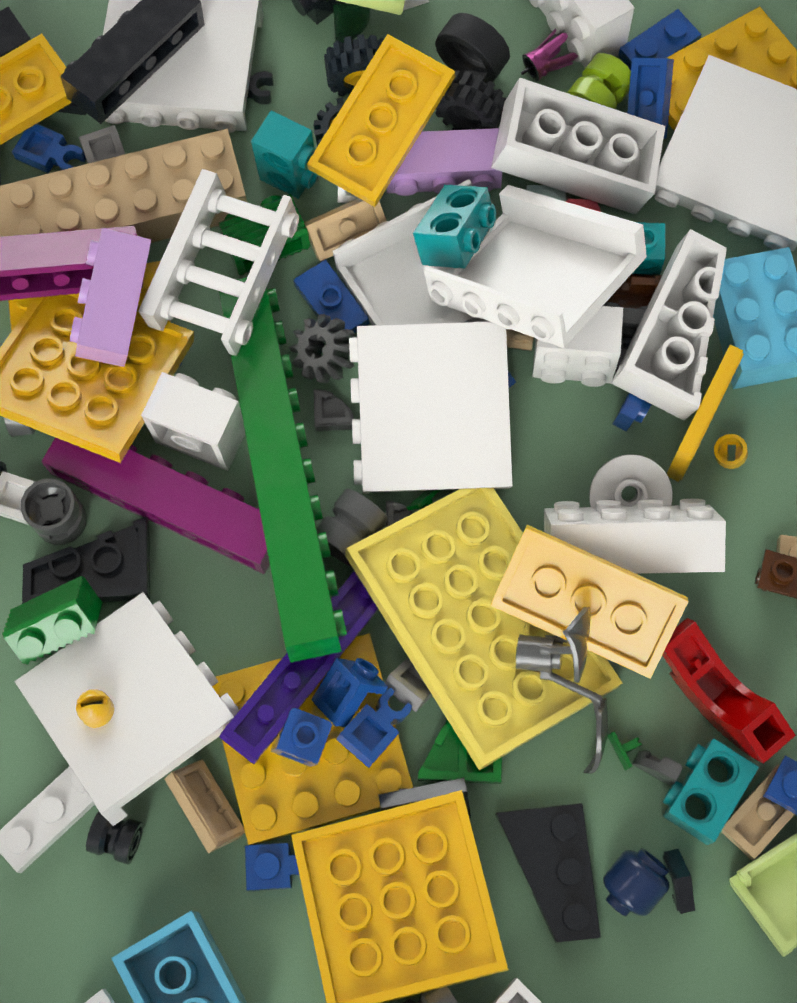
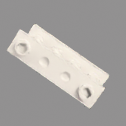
M202 169L138 310L148 327L163 331L167 321L175 317L222 333L221 341L229 354L237 356L241 345H246L251 337L253 323L251 321L288 237L292 238L297 230L299 215L296 212L292 198L283 194L277 211L226 196L217 173ZM222 211L269 226L261 247L210 231V225L215 214H219ZM207 246L253 261L254 263L246 282L195 266L194 261L199 249ZM193 282L238 297L230 319L179 302L178 297L183 285Z

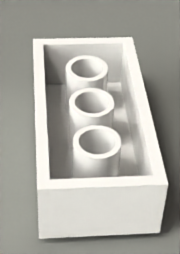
M529 0L534 7H539L544 13L551 31L556 28V35L567 33L568 37L565 42L569 53H576L578 57L574 61H580L584 67L588 65L597 53L618 56L620 47L628 41L635 8L629 0Z
M519 78L504 102L491 168L636 215L655 194L665 126Z
M647 499L638 501V506L621 507L620 501L604 500L596 502V507L580 508L578 502L561 501L555 502L554 508H544L545 533L635 574L725 572L726 521L710 505H705V500L682 499L680 500V505L663 506V501Z

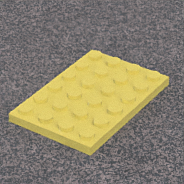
M494 488L459 489L347 547L345 550V557L479 770L592 703L590 699L551 680L540 679L539 671L516 669V650L520 634L540 637L556 635L490 606L523 534ZM569 642L563 643V646H570ZM587 650L585 668L580 682L576 684L603 697L618 688L623 682L606 658ZM563 654L561 669H552V672L574 682L573 655Z

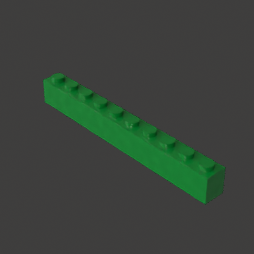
M247 277L236 280L246 282ZM266 287L251 321L253 323L251 337L246 345H241L237 356L231 355L285 648L292 663L342 652L339 637L347 635L342 609L333 611L331 597L338 596L339 593L334 570L325 571L323 558L331 557L326 532H317L315 521L323 519L318 494L310 496L308 484L315 483L311 458L302 459L300 448L308 447L303 422L295 424L293 413L301 412L296 388L288 389L286 379L293 378L294 375L289 354L281 355L279 345L287 344L282 320L274 322L273 312L280 311L275 288L268 289ZM219 291L223 317L230 319L238 297Z

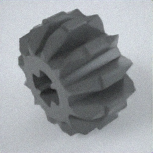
M320 314L316 321L311 318L304 319L305 331L299 329L293 331L295 337L299 340L298 344L288 347L291 352L298 353L291 364L296 368H303L302 375L304 378L310 380L316 378L319 383H328L331 377L336 380L344 378L342 367L349 369L355 367L348 358L350 354L349 338H354L356 334L352 330L345 329V321L339 318L331 320L330 316Z

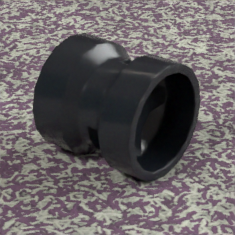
M98 812L87 836L86 851L96 855L108 853L113 855L115 861L127 865L130 864L142 838L143 822L127 819L126 821L121 820L113 826Z

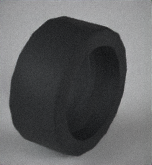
M468 13L453 15L435 41L438 55L449 68L454 71L460 70L462 74L465 71L472 72V76L475 78L477 74L484 77L482 81L485 83L489 81L494 82L510 58L509 47L502 35L483 19Z

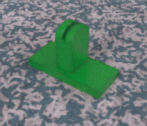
M440 490L424 491L407 506L408 511L422 509L432 504L431 498Z
M615 731L611 732L607 737L626 771L633 766L626 753L642 746V743L638 742L640 739L637 737L621 744Z

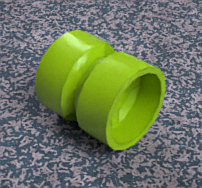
M597 53L583 70L582 77H579L567 93L616 110L617 104L623 101L629 92L631 70L615 56L607 53Z

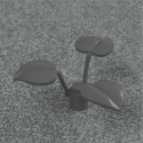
M584 607L563 631L567 640L551 635L540 637L520 634L516 650V669L539 671L540 679L551 680L592 701L596 716V752L589 765L583 771V773L592 774L598 769L603 757L608 736V710L606 698L576 684L580 682L585 668L587 641L590 633V607ZM569 642L570 646H563V643ZM563 654L573 655L574 682L552 672V669H561Z

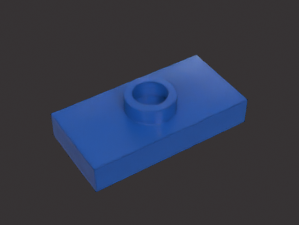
M326 259L293 279L294 286L317 317L320 314L330 316L331 320L335 318L342 319L346 323L345 329L352 330L354 333L357 332V326H367L370 324L369 317Z

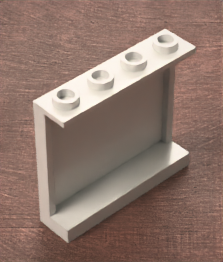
M109 0L103 35L118 22V19L124 12L130 11L141 0ZM200 0L205 25L105 121L111 124H121L123 122L142 123L149 127L170 125L179 126L186 130L208 128L219 131L228 128L229 133L247 131L245 109L257 27L262 28L264 16L261 0Z
M709 55L660 162L654 194L656 195L655 200L672 208H675L677 204L692 210L691 214L702 221L712 222L715 219L727 224V229L736 235L749 237L751 234L764 239L763 243L773 250L790 247V250L794 252L797 246V89Z
M468 179L458 185L472 186V183ZM436 197L412 206L404 214L390 221L378 224L368 233L356 239H350L332 251L338 274L369 317V321L373 326L489 322L478 317H472L453 308L441 306L430 299L423 271L426 265L421 263L413 232ZM428 266V267H431V268H434V269H437V270H440V271H443V272H446V271L450 268V267Z
M507 185L499 193L503 214L495 221L494 226L489 229L481 242L478 252L474 253L466 268H449L446 272L428 266L423 269L430 299L441 306L453 308L472 317H478L506 329H512L534 337L542 342H548L565 348L647 257L643 224Z
M492 322L357 326V337L349 338L350 362H358L359 378H351V402L360 403V419H352L353 444H361L362 459L353 461L354 485H362L363 494L391 491L511 488L512 462L506 328Z
M144 592L100 621L96 626L94 634L88 633L87 638L81 636L80 641L73 640V644H67L65 648L60 649L14 681L99 812L113 826L128 816L122 806L219 737L221 732L239 712L238 707L228 693L219 697L212 686L218 683V680L206 663L203 661L196 665L189 656L196 650L185 634L179 631L174 635L170 630L168 624L174 620L163 604L157 601L152 605ZM89 689H97L106 693L112 700L114 714L107 724L92 728L81 721L76 712V702L83 692ZM103 700L89 703L87 705L103 704Z

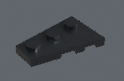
M147 517L133 521L132 526L113 533L110 530L97 535V540L73 548L69 546L23 564L22 604L80 576L85 577L102 603L131 601L142 592L150 599L149 521Z

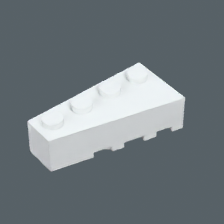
M691 229L676 246L611 383L684 421L700 406L702 395L700 388L702 377L706 372L708 360L706 354L709 336L713 332L715 321L713 314L716 299L719 297L727 251L726 247Z

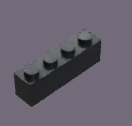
M141 0L130 11L124 12L118 19V22L107 33L97 37L91 47L78 60L72 61L65 68L60 78L67 99L98 123L102 124L205 25L201 1Z

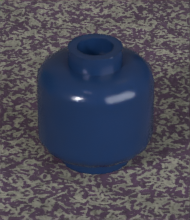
M643 848L638 852L626 850L603 877L604 886L610 893L606 901L625 917L630 912L639 916H646L651 913L668 892L670 884L666 875L669 870L661 861Z

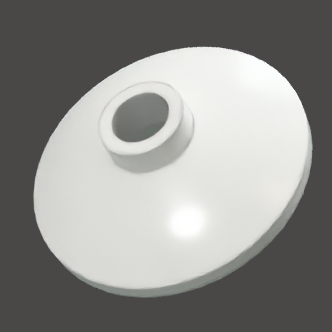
M622 455L606 462L595 474L589 491L591 507H596V502L604 500L620 501L621 507L638 506V501L647 499L663 501V506H671L672 486L666 472L656 462L641 455ZM627 486H632L636 489V495L631 500H625L621 496L622 490Z

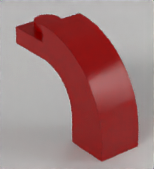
M686 618L676 626L662 654L672 669L669 673L699 712L724 737L741 751L764 764L796 736L774 702L757 695L733 675L719 658L695 621Z

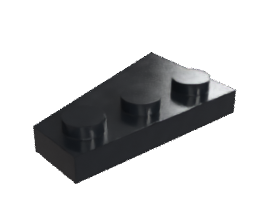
M582 803L497 812L495 815L505 832L515 858L526 877L555 943L601 938Z

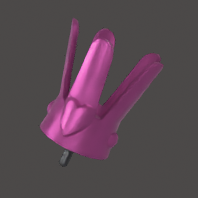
M555 28L537 49L524 54L522 60L526 69L521 72V75L528 72L535 81H539L551 71L572 65L573 62L571 61L578 57L574 52L552 59L560 52V46L567 40V33H562L547 43L555 34Z

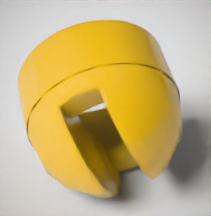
M726 434L720 437L714 445L716 461L727 469L739 468L744 464L748 456L745 440L736 434ZM728 445H736L734 461H728Z
M89 689L83 692L77 699L76 712L85 725L97 728L104 726L111 720L114 714V704L103 691ZM103 700V704L87 705L89 703Z

